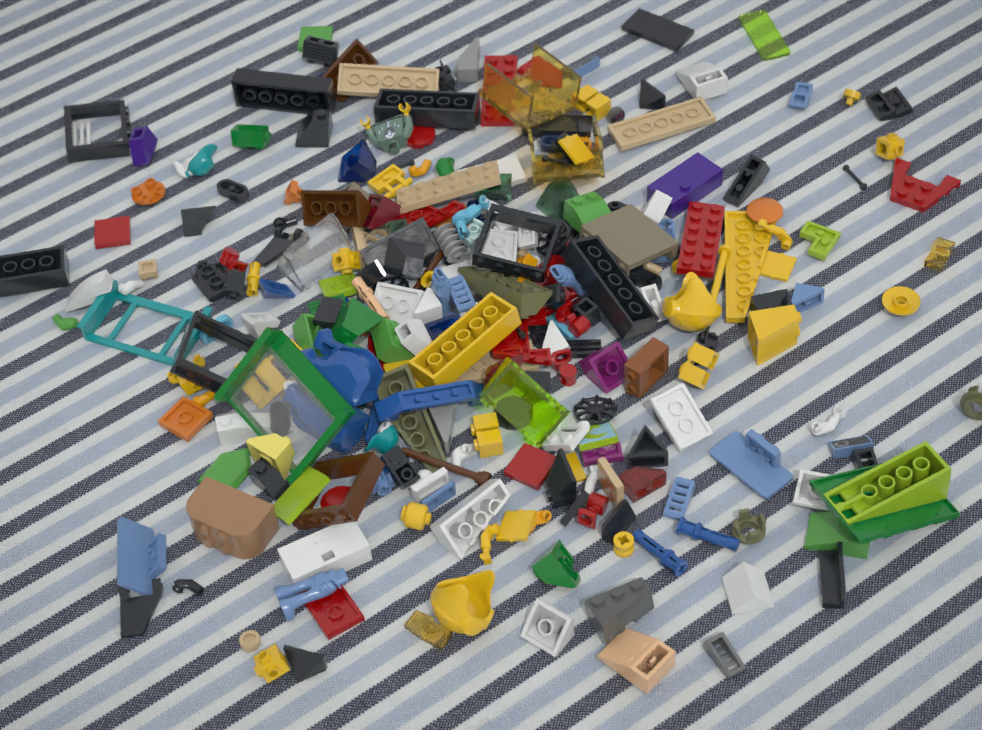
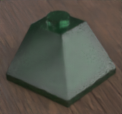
M561 176L548 184L536 203V208L547 217L562 220L564 219L565 200L579 196V193L574 184L564 176Z

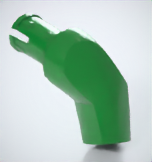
M443 157L437 161L436 171L439 176L442 177L455 172L453 167L455 161L452 157Z

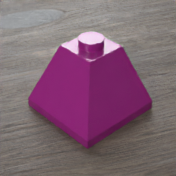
M616 341L592 352L580 360L579 364L587 378L602 392L607 394L624 383V364L628 361V358L620 343Z

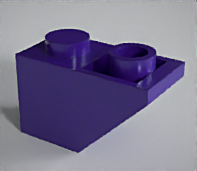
M148 126L134 128L130 136L129 146L134 167L148 165L158 139Z

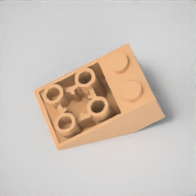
M625 628V631L619 633L597 655V658L648 694L675 666L676 651L657 638Z

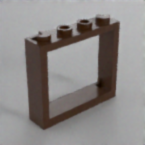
M374 451L316 462L313 468L326 475L330 480L357 476L343 504L313 509L321 494L320 492L292 522L293 526L298 530L356 522L385 466L384 462Z

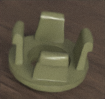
M978 385L970 387L960 400L962 411L974 420H982V410L980 412L973 411L974 404L972 403H977L982 408V393L978 392Z
M749 508L740 510L738 518L732 524L733 537L740 539V543L743 544L759 543L766 535V519L761 513L758 517L753 516ZM745 527L755 529V531L749 532L747 536L741 533V530Z

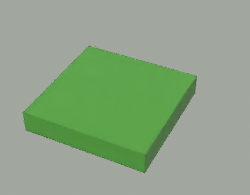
M333 26L301 27L298 52H303V41L308 36L332 41Z

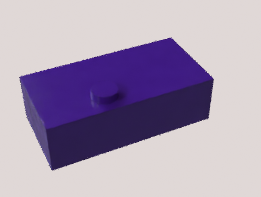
M697 152L648 185L647 202L656 190L672 197L665 215L670 219H674L688 209L689 201L698 202L722 185L723 169Z

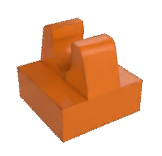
M291 180L285 190L283 203L290 205L292 202H301L300 190L303 189L298 187L297 181Z

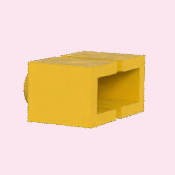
M587 84L573 93V107L583 114L593 115L594 121L598 122L608 115L611 109V99Z
M694 342L693 346H690L688 349L687 362L683 363L679 368L678 378L704 390L711 373L694 366V363L696 362L713 370L720 354Z
M496 412L474 415L473 424H470L471 435L476 436V439H473L474 449L479 451L480 458L503 455V441Z

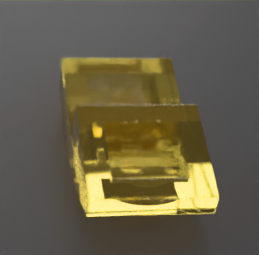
M937 237L932 245L931 252L925 259L924 266L942 272L956 242Z
M415 610L404 624L405 629L440 650L444 649L454 635L452 631L443 625L434 622L432 616Z

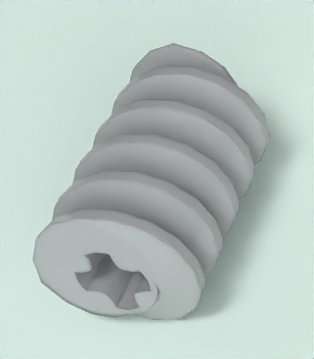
M447 223L436 229L434 237L437 239V243L440 245L444 256L447 257V262L458 263L469 256V252H464L466 247L461 246L463 241L458 240L460 236L455 234L456 228H451L453 223Z

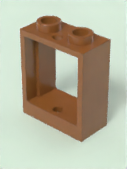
M653 337L624 364V390L628 394L640 399L668 372L669 346Z

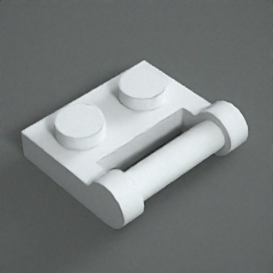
M557 421L554 424V430L547 435L546 440L541 446L545 451H558L561 448L564 451H573L589 431L590 424L588 421H579L578 423Z

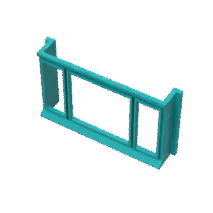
M114 280L111 292L97 296L78 323L77 328L81 329L86 341L172 366L178 349L174 353V358L166 356V354L194 312L132 294L122 295V293L118 292L117 280ZM117 300L131 304L108 338L94 334ZM137 306L181 319L159 353L115 341V338ZM205 306L201 313L212 318L213 308ZM193 328L183 359L187 358L199 340L200 330Z

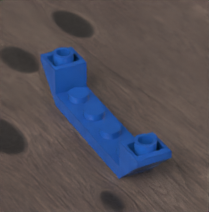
M466 380L397 392L374 403V408L378 421L381 423L397 420L401 413L463 402H468L469 406L472 407L488 404V399L482 384L473 380Z

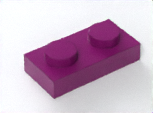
M620 441L615 444L581 452L584 467L598 465V459L605 457L609 463L623 461Z

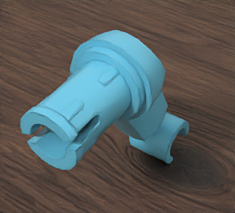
M485 195L479 198L478 205L473 204L453 215L452 223L457 229V233L460 236L459 239H465L464 233L466 238L469 237L467 225L474 218L482 214L481 209L486 210L489 208L490 200L485 202Z

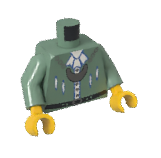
M407 102L406 109L404 110L402 104L398 106L399 110L404 113V116L401 114L372 124V128L370 126L371 120L368 116H366L368 119L367 123H363L361 118L359 120L361 125L366 127V133L370 142L378 148H383L386 153L398 154L400 152L399 148L407 146L408 138H410L414 130L412 118L409 115L411 106Z

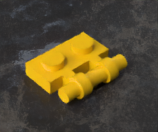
M392 164L369 180L367 184L377 194L381 195L383 192H386L383 196L394 199L396 197V190L405 186L409 187L413 183V179L411 177L404 179L405 172Z

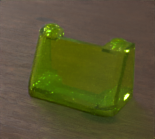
M506 357L480 392L481 399L479 401L487 408L491 405L525 435L523 438L525 442L531 446L535 444L539 448L570 411L536 383L523 369L519 368L520 366L512 359Z

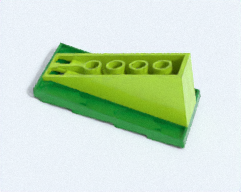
M927 441L884 463L809 480V485L814 493L822 499L827 509L837 517L839 523L847 529L850 536L858 544H865L880 538L885 539L932 524L937 525L960 516V512L947 499L952 469Z

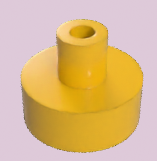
M845 89L843 97L847 99L845 104L852 106L853 101L860 100L861 93L852 89Z

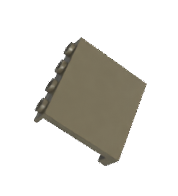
M632 204L581 225L579 239L598 235L628 276L631 269L664 254L670 259L677 256L679 242Z

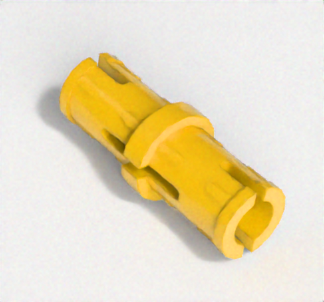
M252 262L249 263V274L246 277L248 283L246 294L250 297H253V293L254 296L258 295V284L261 278L259 276L261 265L258 262H254V266Z

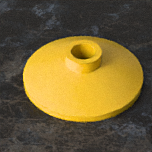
M903 286L892 287L886 290L882 296L884 308L890 313L900 316L915 313L921 303L919 295L914 290Z

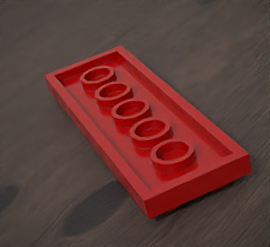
M518 55L485 56L481 127L515 126Z
M689 201L677 274L686 275L689 272H693L699 277L714 278L725 206Z

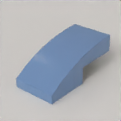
M796 81L789 107L806 109L813 90V84Z

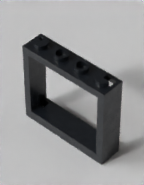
M124 100L64 106L66 153L69 163L130 156L129 138L131 136V128L128 127H131L130 117H127L130 116L129 106H125ZM121 115L122 141L74 146L73 120Z
M491 203L472 254V265L544 283L561 233L562 220ZM494 221L552 235L542 268L483 254Z
M195 310L188 321L170 372L216 393L226 381V378L183 359L193 328L246 353L257 339ZM241 389L236 398L242 402L247 393Z

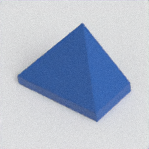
M263 278L259 279L262 298H294L296 296L286 284Z

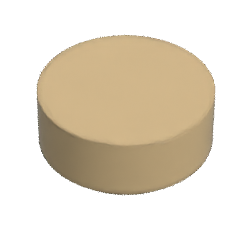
M254 630L243 632L239 637L240 647L245 652H254L261 646L259 633Z

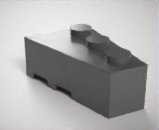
M642 577L584 601L588 621L605 644H608L611 641L610 638L617 632L622 633L625 631V626L630 622H637L654 609L651 588Z

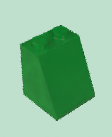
M352 297L339 312L337 320L330 330H332L335 341L343 344L349 341L358 345L370 335L371 331L384 317Z

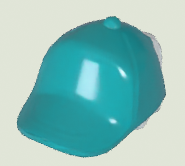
M207 144L199 152H195L192 157L186 158L182 164L177 161H172L171 164L175 166L179 176L184 179L192 175L203 176L214 167L212 156L218 147L214 144Z
M391 421L382 422L378 433L371 438L367 448L363 449V451L375 450L385 454L397 446L399 435Z

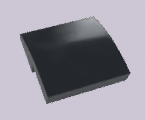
M897 86L884 93L878 90L865 97V100L880 121L896 119L913 112L912 106Z

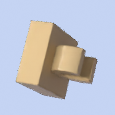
M156 259L138 261L140 279H144V281L151 277L157 279L158 265Z

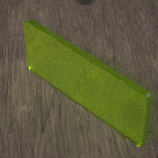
M766 10L739 15L738 20L763 61L790 55L789 47Z

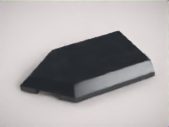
M199 260L192 281L209 302H215L225 297L224 289L228 268L220 262L212 264Z

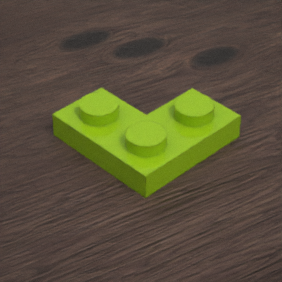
M807 221L801 229L799 237L813 242L808 249V255L825 261L840 240L841 233Z

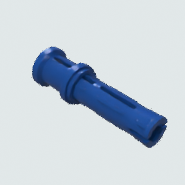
M685 517L680 518L676 529L677 535L684 534L692 537L695 541L700 539L737 552L740 544V539L704 527L702 523H693L686 520Z
M637 529L632 534L635 542L658 558L663 567L667 566L671 569L675 576L678 577L685 572L688 567V561L680 559L672 549H665L641 529Z

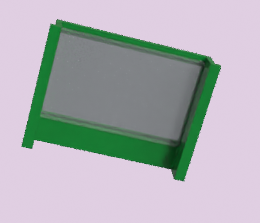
M270 327L264 330L213 396L218 402H229L258 436L276 433L281 437L286 436L292 441L295 454L289 469L291 474L286 479L291 485L308 466L311 467L346 422L356 413L354 408L282 330H272Z

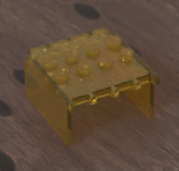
M536 43L533 48L531 68L525 70L524 75L515 74L514 79L510 80L491 64L487 63L485 66L483 89H479L477 93H480L481 98L521 129L529 130L550 119L574 110V106L578 103L582 76Z
M592 115L594 148L590 150L595 158L586 164L582 163L580 165L568 164L564 166L556 162H543L542 156L544 154L535 155L530 122H526L529 164L534 185L544 182L553 183L554 181L567 180L568 182L575 179L605 178L602 135L595 115ZM552 153L546 156L561 160L565 154Z

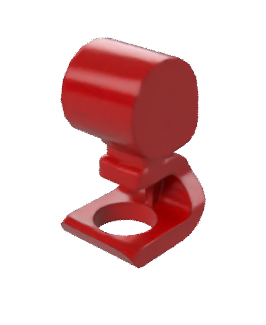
M230 247L224 248L218 260L222 265L228 267L227 270L237 269L238 271L245 272L249 264L238 260L240 254Z
M569 300L556 310L555 318L559 323L568 325V330L575 337H580L591 329V324L585 316L576 317L574 312L571 314L572 302Z
M566 348L553 352L551 355V368L559 371L561 384L567 387L575 385L577 382V370L573 364H568L571 361L570 349ZM567 354L565 358L558 359L560 355Z
M592 492L587 502V510L584 508L578 510L577 523L595 530L597 514L604 515L609 504V497Z

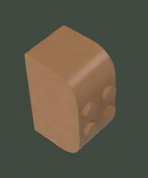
M206 476L186 503V510L196 539L208 548L213 547L224 555H231L238 559H252L260 555L280 529L273 504Z

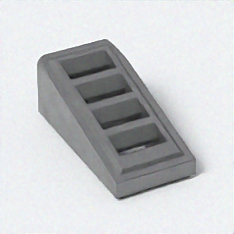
M724 632L709 638L703 643L702 647L727 679L747 669ZM719 644L721 645V647L718 648V649H715V648H714L715 646H717V645H719ZM725 651L726 654L720 657L719 653ZM729 657L732 659L731 661H729V662H727V663H724V662H723V660H725V659H727V658H729ZM733 664L738 666L731 671L727 668Z

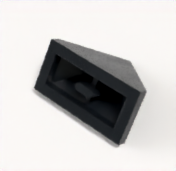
M642 79L639 109L659 110L665 108L666 95Z
M287 645L284 646L283 649L287 662L298 683L327 670L328 666L325 655Z

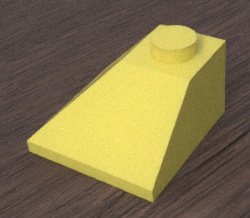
M274 433L248 438L245 441L254 462L263 457L275 467L284 480L287 478L295 454L292 447L293 443L286 436L281 437Z

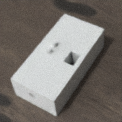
M357 522L331 525L277 549L280 563L291 584L331 569L336 571L344 568L346 572L372 560L370 545Z

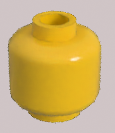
M409 502L408 505L403 506L400 520L403 521L405 527L421 531L425 528V525H430L432 513H429V508L425 504Z

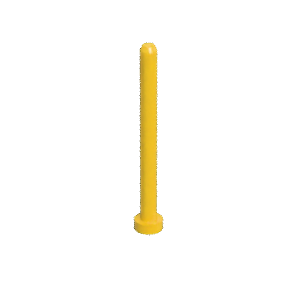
M725 244L719 246L718 249L720 257L710 294L715 302L717 301L726 259L731 254V247Z

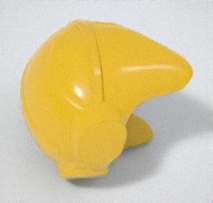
M689 272L686 274L679 292L672 297H665L662 312L670 323L678 329L687 332H697L711 326L721 315L722 307L714 301L701 279L695 273Z
M485 570L437 583L431 592L430 601L438 621L450 631L468 636L477 635L482 630H486L495 612L491 608V591L495 582V573L492 570Z

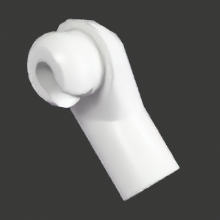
M138 279L128 281L125 284L121 283L118 286V292L122 293V295H128L134 290L142 288L144 282Z
M463 444L452 452V464L462 467V461L471 452L469 444Z

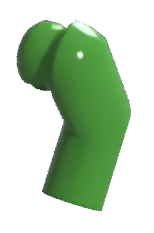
M55 314L52 317L54 323L63 331L77 328L79 323L76 318H62L60 314Z

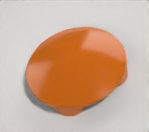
M148 178L144 183L131 189L132 200L140 205L153 204L162 199L166 192L165 186L155 181L154 178Z
M758 198L748 204L747 216L757 223L760 219H765L769 225L783 217V207L774 199Z

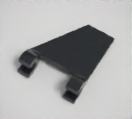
M277 226L273 239L252 262L253 264L258 262L261 266H267L297 244L305 243L308 237L301 236L304 231L297 228L293 233V239L288 240L289 233L282 234L285 227Z
M160 578L152 579V595L130 598V590L118 585L121 638L143 636L163 595V583H161Z

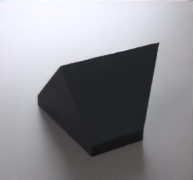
M215 206L182 209L184 237L202 235V231Z
M644 425L628 453V470L668 466V450L646 425Z

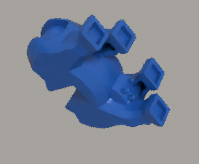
M326 328L318 331L313 345L314 348L319 349L321 354L326 357L317 356L312 348L301 350V352L356 411L354 416H351L327 446L336 452L347 453L352 446L358 444L364 435L366 423L371 417L356 406L377 400V390L384 373L378 359L368 349L348 347L343 343L335 341L332 330ZM298 382L288 385L283 400L292 404L290 414L297 428L319 439L333 421L305 393Z

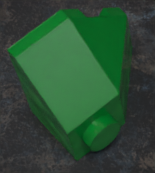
M560 540L555 542L537 558L532 565L535 576L545 584L574 589L581 580L579 572L576 571L574 573L573 563L575 562L572 555Z

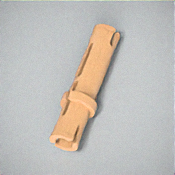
M362 277L354 278L352 285L358 291L359 298L364 300L370 309L384 318L390 319V316L373 295V290L365 284Z

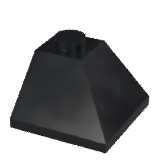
M314 109L300 121L295 147L329 148L333 129L331 109Z
M389 237L383 266L386 274L413 280L420 279L424 262L425 244Z
M563 448L558 449L546 482L547 490L544 491L547 503L551 502L553 509L572 504L576 500L577 480Z

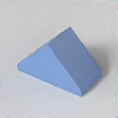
M796 283L791 305H795L796 311L800 313L824 302L825 289L823 287Z

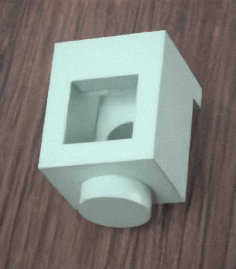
M474 218L473 222L467 227L469 237L466 238L464 233L465 239H462L465 246L475 249L484 224L482 221Z

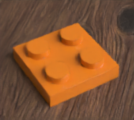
M183 396L158 420V424L188 442L213 418V413Z

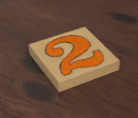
M602 457L598 459V484L606 497H609L613 508L616 509L624 500V485L607 459Z

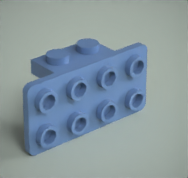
M753 429L746 433V437L740 432L734 431L710 450L712 458L765 500L772 497L793 480V474L780 465L781 451L779 448L769 443L761 434Z
M120 517L117 520V584L120 587L144 596L153 594L152 579L163 573L167 567L166 535L158 533L154 537L153 530L147 526L124 517Z

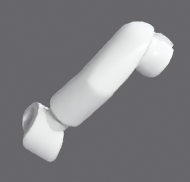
M840 404L834 407V414L830 416L828 421L823 423L813 422L811 424L812 433L820 436L833 432L840 421L839 419H843L846 416L845 407L838 413L840 411Z
M598 465L589 466L591 473L586 480L584 490L590 495L594 492L598 480Z

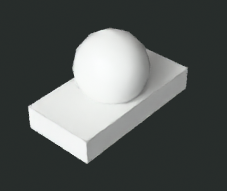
M444 467L434 473L427 469L418 471L417 473L421 479L410 487L412 499L418 503L449 483L448 471Z

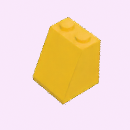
M795 305L749 312L747 338L756 365L765 363L797 344V338L800 336L799 323L802 320L801 314L796 311Z

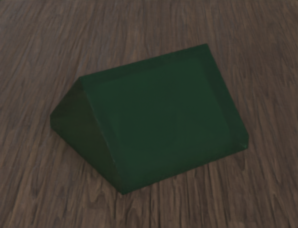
M500 173L502 184L476 191V200H479L480 196L485 195L491 201H511L512 174Z

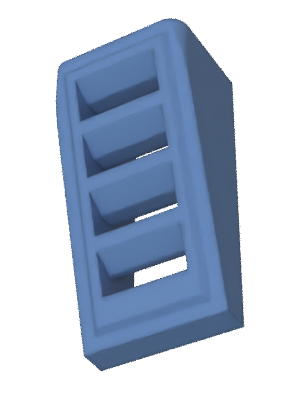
M463 275L448 279L451 291L450 298L457 311L462 313L473 308L476 303Z
M678 476L675 477L663 512L664 517L675 520L685 517L695 491V481ZM671 507L681 510V512L671 510Z

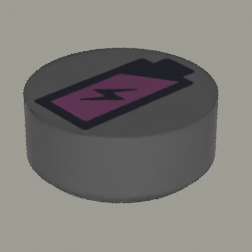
M618 106L613 107L608 112V120L612 124L623 121L625 118L624 110Z

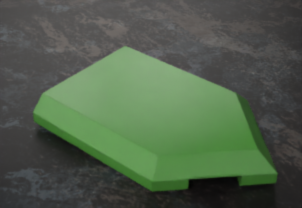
M243 448L221 453L201 475L197 483H201L206 476L237 489L249 475L247 469L252 466L249 449Z

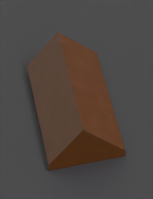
M357 38L321 76L333 78L336 101L342 103L350 95H337L340 63L377 65L379 63Z
M300 190L305 226L361 227L364 225L372 206L360 190Z

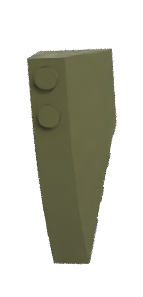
M474 265L458 267V272L463 275L464 279L480 295L486 297L490 292L494 293L515 306L521 319L536 315L553 294V290L528 280H523V283L518 282V278L514 276L504 277L503 273L480 270Z
M408 364L383 374L382 381L377 390L379 400L397 392L418 389ZM427 409L401 413L397 420L391 421L412 450L448 462ZM422 462L426 469L430 470L432 473L441 469L439 467Z

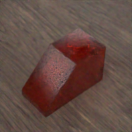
M634 466L629 470L623 471L619 475V479L624 485V494L634 504L665 486L667 472L664 469Z

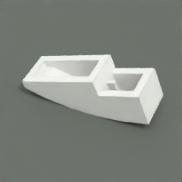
M103 270L80 283L68 297L65 308L66 312L91 305L97 296L111 292L114 279L109 272Z

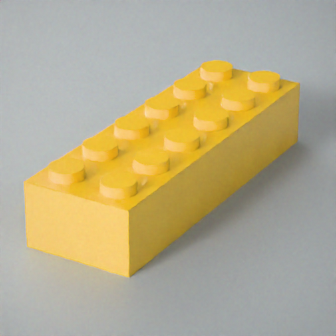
M490 292L408 362L414 378L427 387L453 383L522 324L517 308Z

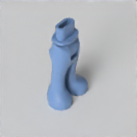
M559 264L550 267L552 276L558 283H561V286L571 288L579 296H589V293L571 268Z
M437 267L432 274L431 288L442 304L443 326L447 327L457 312L450 311L451 291L448 278L441 268Z
M344 568L336 571L331 569L323 573L319 572L308 579L291 585H278L274 587L283 613L289 622L295 618V609L299 606L334 593L337 590L336 586L341 589V585L349 582Z

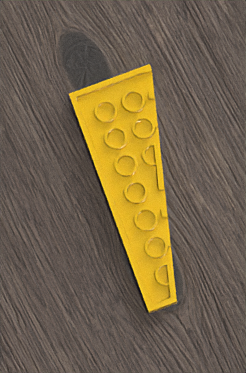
M724 211L725 245L731 247V254L727 257L725 264L726 323H745L750 308L751 296H754L773 234L768 233L769 231L756 230L757 222L747 216V211ZM777 221L770 223L769 225H776Z

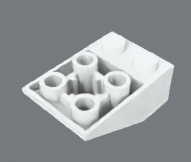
M704 61L675 70V74L693 99L702 97L703 100L727 93L728 77L716 65Z

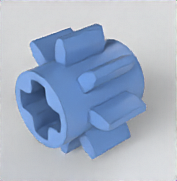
M384 471L381 472L372 490L373 494L378 493L380 496H385L392 491V486H395L390 472L387 474Z

